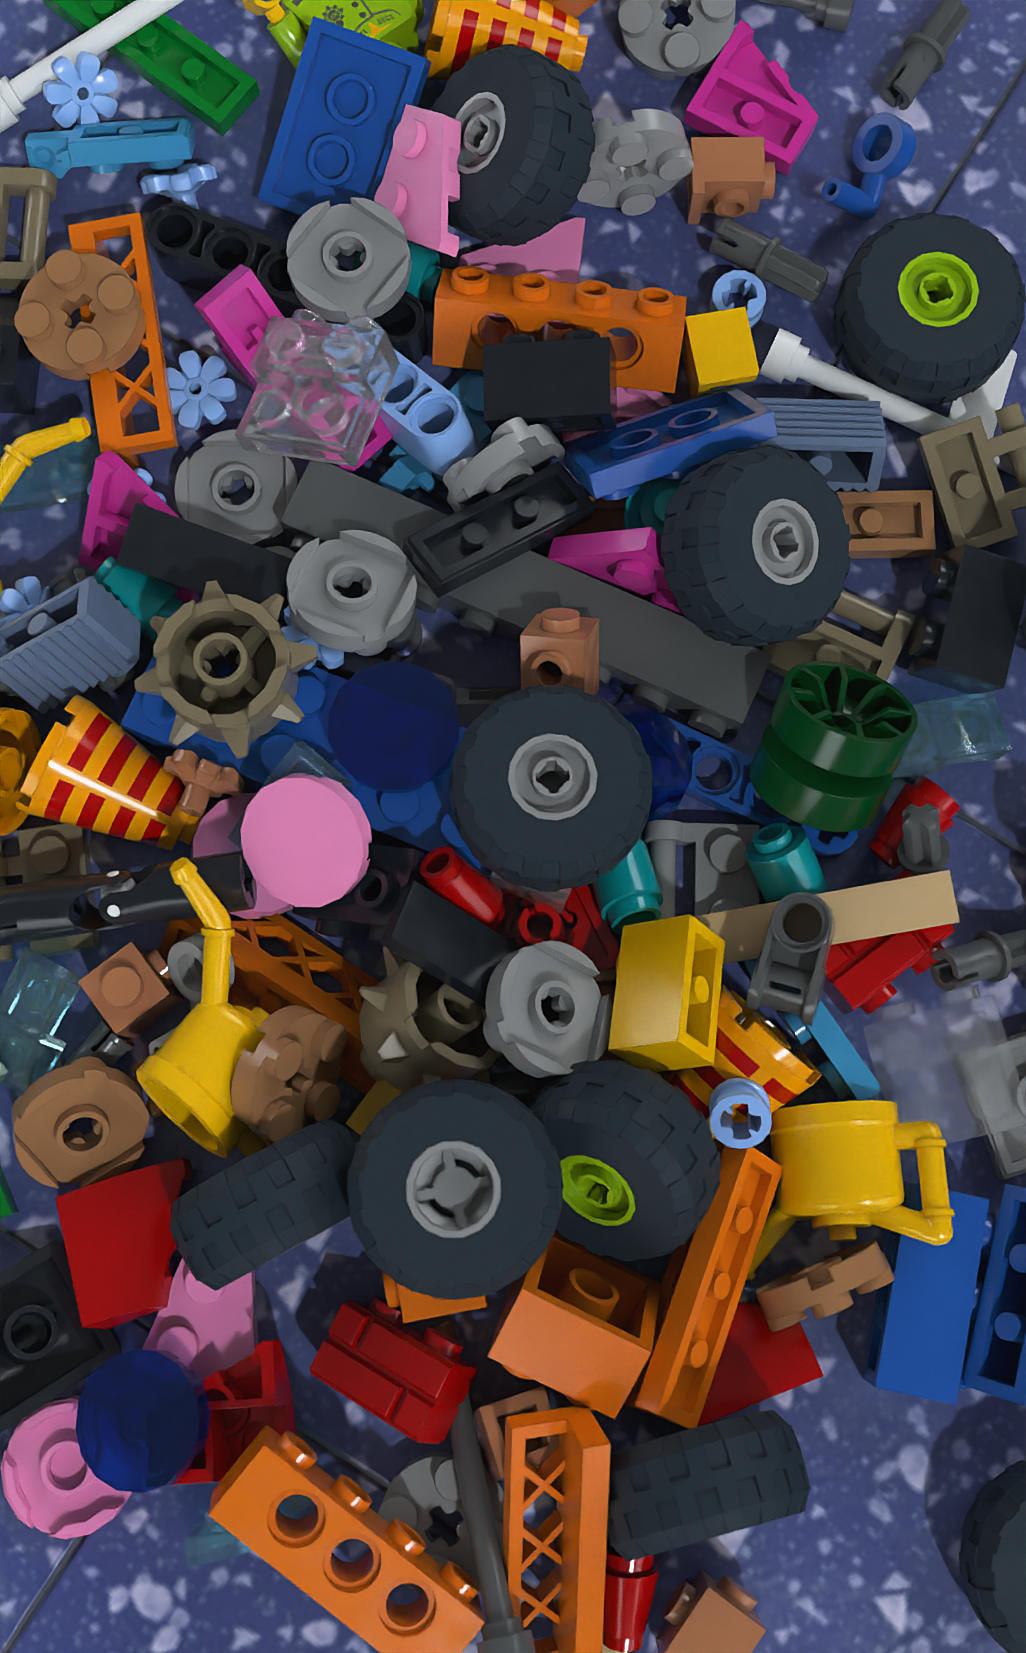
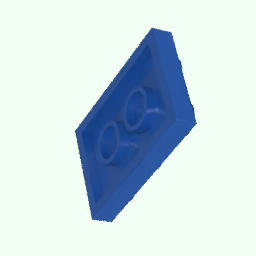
M313 16L257 199L300 216L313 206L329 200L331 206L340 203L351 204L350 197L366 198L374 201L393 147L394 132L401 121L405 105L418 106L431 62L425 57Z
M730 385L619 423L616 430H599L561 443V445L565 449L563 459L566 468L595 499L602 497L605 500H618L636 493L641 483L661 476L664 479L686 477L690 472L698 469L701 462L733 451L759 447V442L777 437L778 433L773 411L735 386Z

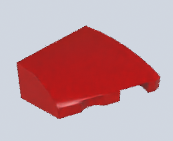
M180 1158L144 1167L55 1197L82 1328L112 1329L167 1308L173 1279L169 1262L172 1253L177 1248L168 1226L170 1225L171 1205L180 1197L182 1181H191L193 1170L190 1160Z
M738 1302L697 1427L824 1376L800 1322L782 1330L770 1332L760 1310V1303Z
M280 1340L261 1341L254 1346L255 1351L226 1370L215 1371L200 1381L197 1388L183 1398L172 1399L150 1414L151 1486L221 1481L265 1425H268L280 1436L285 1431H291L297 1435L289 1375Z

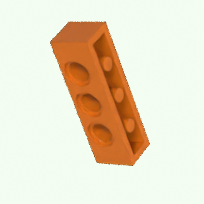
M461 266L455 269L443 268L434 303L432 365L483 371V345L500 344L501 338L505 336L526 334L535 336L538 342L562 340L563 334L570 331L590 330L598 332L600 337H610L616 354L617 387L675 393L685 327L687 296L674 295L670 291L658 287H648L640 291L612 288L609 284L597 280H585L578 284L550 281L547 277L537 273H523L515 277L489 274L486 270L476 266ZM487 314H502L506 316L510 320V322H495L491 320L487 316ZM559 320L566 322L572 328L558 330L551 327L548 322ZM624 328L633 334L627 337H618L611 334L608 330Z
M265 1425L212 1491L208 1515L380 1653H462L485 1624L478 1595L480 1587L477 1582L456 1563L448 1561L443 1567L423 1551L426 1548L425 1541L403 1520L394 1518L389 1524L369 1508L372 1504L370 1496L351 1478L340 1474L335 1480L315 1464L318 1459L317 1454L299 1436L291 1431H285L280 1436L268 1425ZM299 1494L309 1497L316 1507L311 1514L304 1518H289L278 1508V1505L291 1495ZM348 1539L361 1540L370 1547L368 1553L363 1558L354 1562L340 1560L334 1555L333 1551L338 1544ZM404 1583L416 1584L424 1590L415 1602L407 1605L396 1604L388 1598V1595L395 1587Z

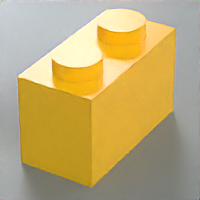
M691 914L623 926L620 954L616 959L617 979L608 1050L625 1061L631 1062V1065L641 1069L648 1068L654 1072L714 1065L725 941Z

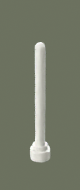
M135 0L13 79L9 80L6 76L0 78V133L20 121L18 114L26 109L24 102L42 92L44 82L50 80L58 81V77L51 68V64L56 58L65 56L75 66L80 52H89L98 56L184 0Z
M781 328L759 372L760 375L780 384L783 378L793 383L799 378L846 400L881 401L880 408H882L883 417L923 435L958 423L808 355L810 348L800 344L802 338ZM1008 453L994 458L998 469L1015 476Z

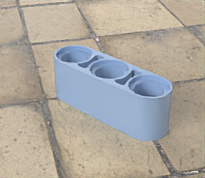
M370 332L351 334L337 344L331 355V365L336 375L363 391L393 437L391 439L428 469L440 476H444L446 471L458 461L469 457L474 458L478 454V440L460 401L454 394L377 335Z

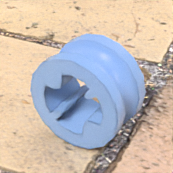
M733 270L725 273L714 285L709 303V312L733 309L734 303H731L728 307L725 305L727 304L729 294L741 293V301H744L747 297L750 299L747 303L746 311L751 330L758 324L766 302L765 287L755 274L745 270Z
M733 1078L719 1084L711 1093L708 1103L711 1131L718 1141L728 1147L743 1149L753 1147L766 1138L771 1129L772 1118L769 1097L761 1085L750 1079ZM747 1104L749 1110L747 1112V1121L733 1122L731 1115L733 1113L732 1105Z

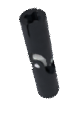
M243 850L187 858L197 866L196 872L225 906L228 913L250 910L255 907L257 900L256 880L243 856ZM177 860L160 862L136 872L116 870L0 887V946L121 928L135 924L138 921L145 923L169 922L199 916L180 885H176L172 878L170 867ZM101 889V900L98 909L88 901L85 892Z

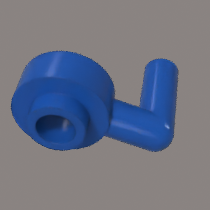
M887 112L878 113L869 118L857 132L852 148L853 161L856 167L864 172L860 188L858 189L837 177H832L823 185V199L861 219L867 220L874 217L878 211L886 181L900 175L913 158L916 149V135L912 126L899 117Z

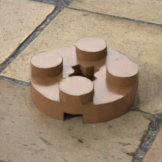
M68 249L53 253L48 258L45 267L41 268L32 277L23 291L14 317L15 327L34 357L53 374L76 381L91 379L87 374L97 373L105 368L111 373L122 367L139 348L146 329V317L141 307V297L128 273L116 262L104 256L90 253L77 254ZM89 305L90 311L95 316L94 320L90 324L81 321L75 329L70 328L72 323L71 314L77 308Z
M293 1005L284 1007L266 1018L257 1029L267 1035L259 1043L255 1053L246 1049L243 1050L234 1071L231 1087V1104L236 1118L249 1126L248 1130L272 1142H277L312 1125L314 1121L319 1122L329 1119L336 1112L341 1098L340 1089L336 1084L340 1075L343 1049L347 1041V1031L343 1025L303 1006Z
M92 1056L81 1057L71 1065L57 1068L43 1075L28 1087L11 1108L13 1142L18 1161L33 1179L45 1186L59 1188L58 1181L64 1183L79 1182L82 1188L126 1173L139 1159L144 1149L142 1139L147 1131V1127L149 1128L148 1110L143 1095L136 1083L125 1073L118 1069L107 1067L100 1058ZM82 1117L93 1118L91 1122L94 1130L85 1136L78 1130L68 1135L64 1133L70 1127L69 1123Z
M876 1240L858 1243L824 1256V1261L807 1268L804 1265L758 1288L755 1294L770 1332L782 1330L807 1317L805 1309L807 1308L811 1309L815 1319H821L851 1306L854 1302L849 1291L854 1288L861 1295L894 1281L896 1278Z

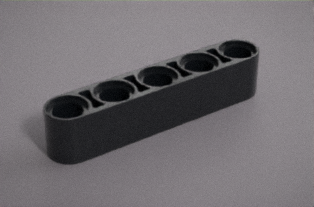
M180 203L164 204L157 208L148 219L147 235L159 266L166 276L176 282L207 293L234 270L223 269L227 263L234 260L245 261L243 265L252 270L292 328L335 345L351 334L370 332L377 335L413 364L420 362L426 354L428 337L424 308L418 298L407 291L404 292L394 307L383 315L374 318L367 327L351 329L343 323L331 322L312 313L300 302L294 290L287 292L277 290L280 285L290 282L287 270V244ZM179 239H190L188 243L181 247H169ZM339 265V270L348 272L351 270ZM398 324L412 327L410 332L401 336L387 333L389 328Z

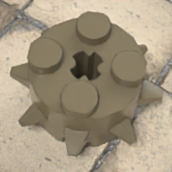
M215 580L206 582L201 603L196 604L193 600L181 606L170 618L155 615L151 619L150 625L158 635L153 649L156 666L135 679L134 682L137 692L162 696L176 712L169 742L178 746L197 733L217 742H227L235 757L240 759L247 757L250 743L255 742L259 736L268 733L282 719L295 723L302 721L304 714L294 701L299 681L298 671L316 660L318 652L316 646L286 640L277 622L284 600L281 595L275 593L261 604L236 594H226L228 597L226 598L218 582ZM236 662L238 669L231 676H225L222 679L218 677L216 671L222 664L225 663L232 669Z
M384 947L383 952L388 976L375 987L361 986L359 990L360 995L364 997L359 1014L361 1041L364 1046L360 1053V1060L368 1074L376 1080H386L391 1086L403 1093L433 1081L449 1079L473 1080L491 1085L488 1069L498 1058L505 1055L493 1050L485 1040L483 1026L487 1018L486 1008Z

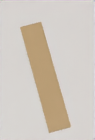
M950 870L815 894V896L823 899L829 905L836 920L835 933L831 945L960 922ZM780 901L694 917L725 941L723 964L758 958L761 950H763L772 913ZM808 904L794 907L786 918L788 934L800 943H806L815 939L822 929L820 912L814 906Z

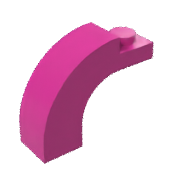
M240 264L194 304L223 344L220 347L221 351L246 383L289 430L323 461L353 473L393 437L363 391L335 375L302 342L250 268Z

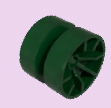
M809 661L792 667L786 674L771 712V723L767 725L762 734L749 768L751 783L756 792L768 805L798 823L831 832H850L862 829L871 824L877 816L892 783L893 771L899 767L917 729V713L910 701L898 689L870 672L831 661Z

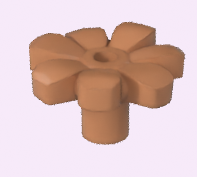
M175 749L173 756L165 758L163 771L176 775L186 786L177 808L188 815L202 817L210 797L220 798L223 793L233 797H240L245 787L242 777L234 768L222 767L214 761L205 758L200 760L193 751Z

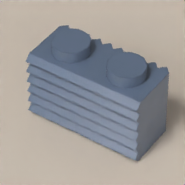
M756 397V401L773 411L778 433L777 437L759 442V447L784 448L797 453V456L811 463L828 480L826 483L834 492L839 488H842L845 492L854 488L859 493L867 488L872 493L879 488L887 450L886 431H884L885 423H883L882 408H880L881 401Z
M94 576L88 577L0 627V682L38 712L45 714L49 707L55 709L59 702L68 704L75 695L81 696L89 686L94 688L98 681L104 683L108 676L120 677L135 666L140 654L141 623L136 615L131 614L128 607L124 608L120 600H115L112 592H106L103 584L98 585Z

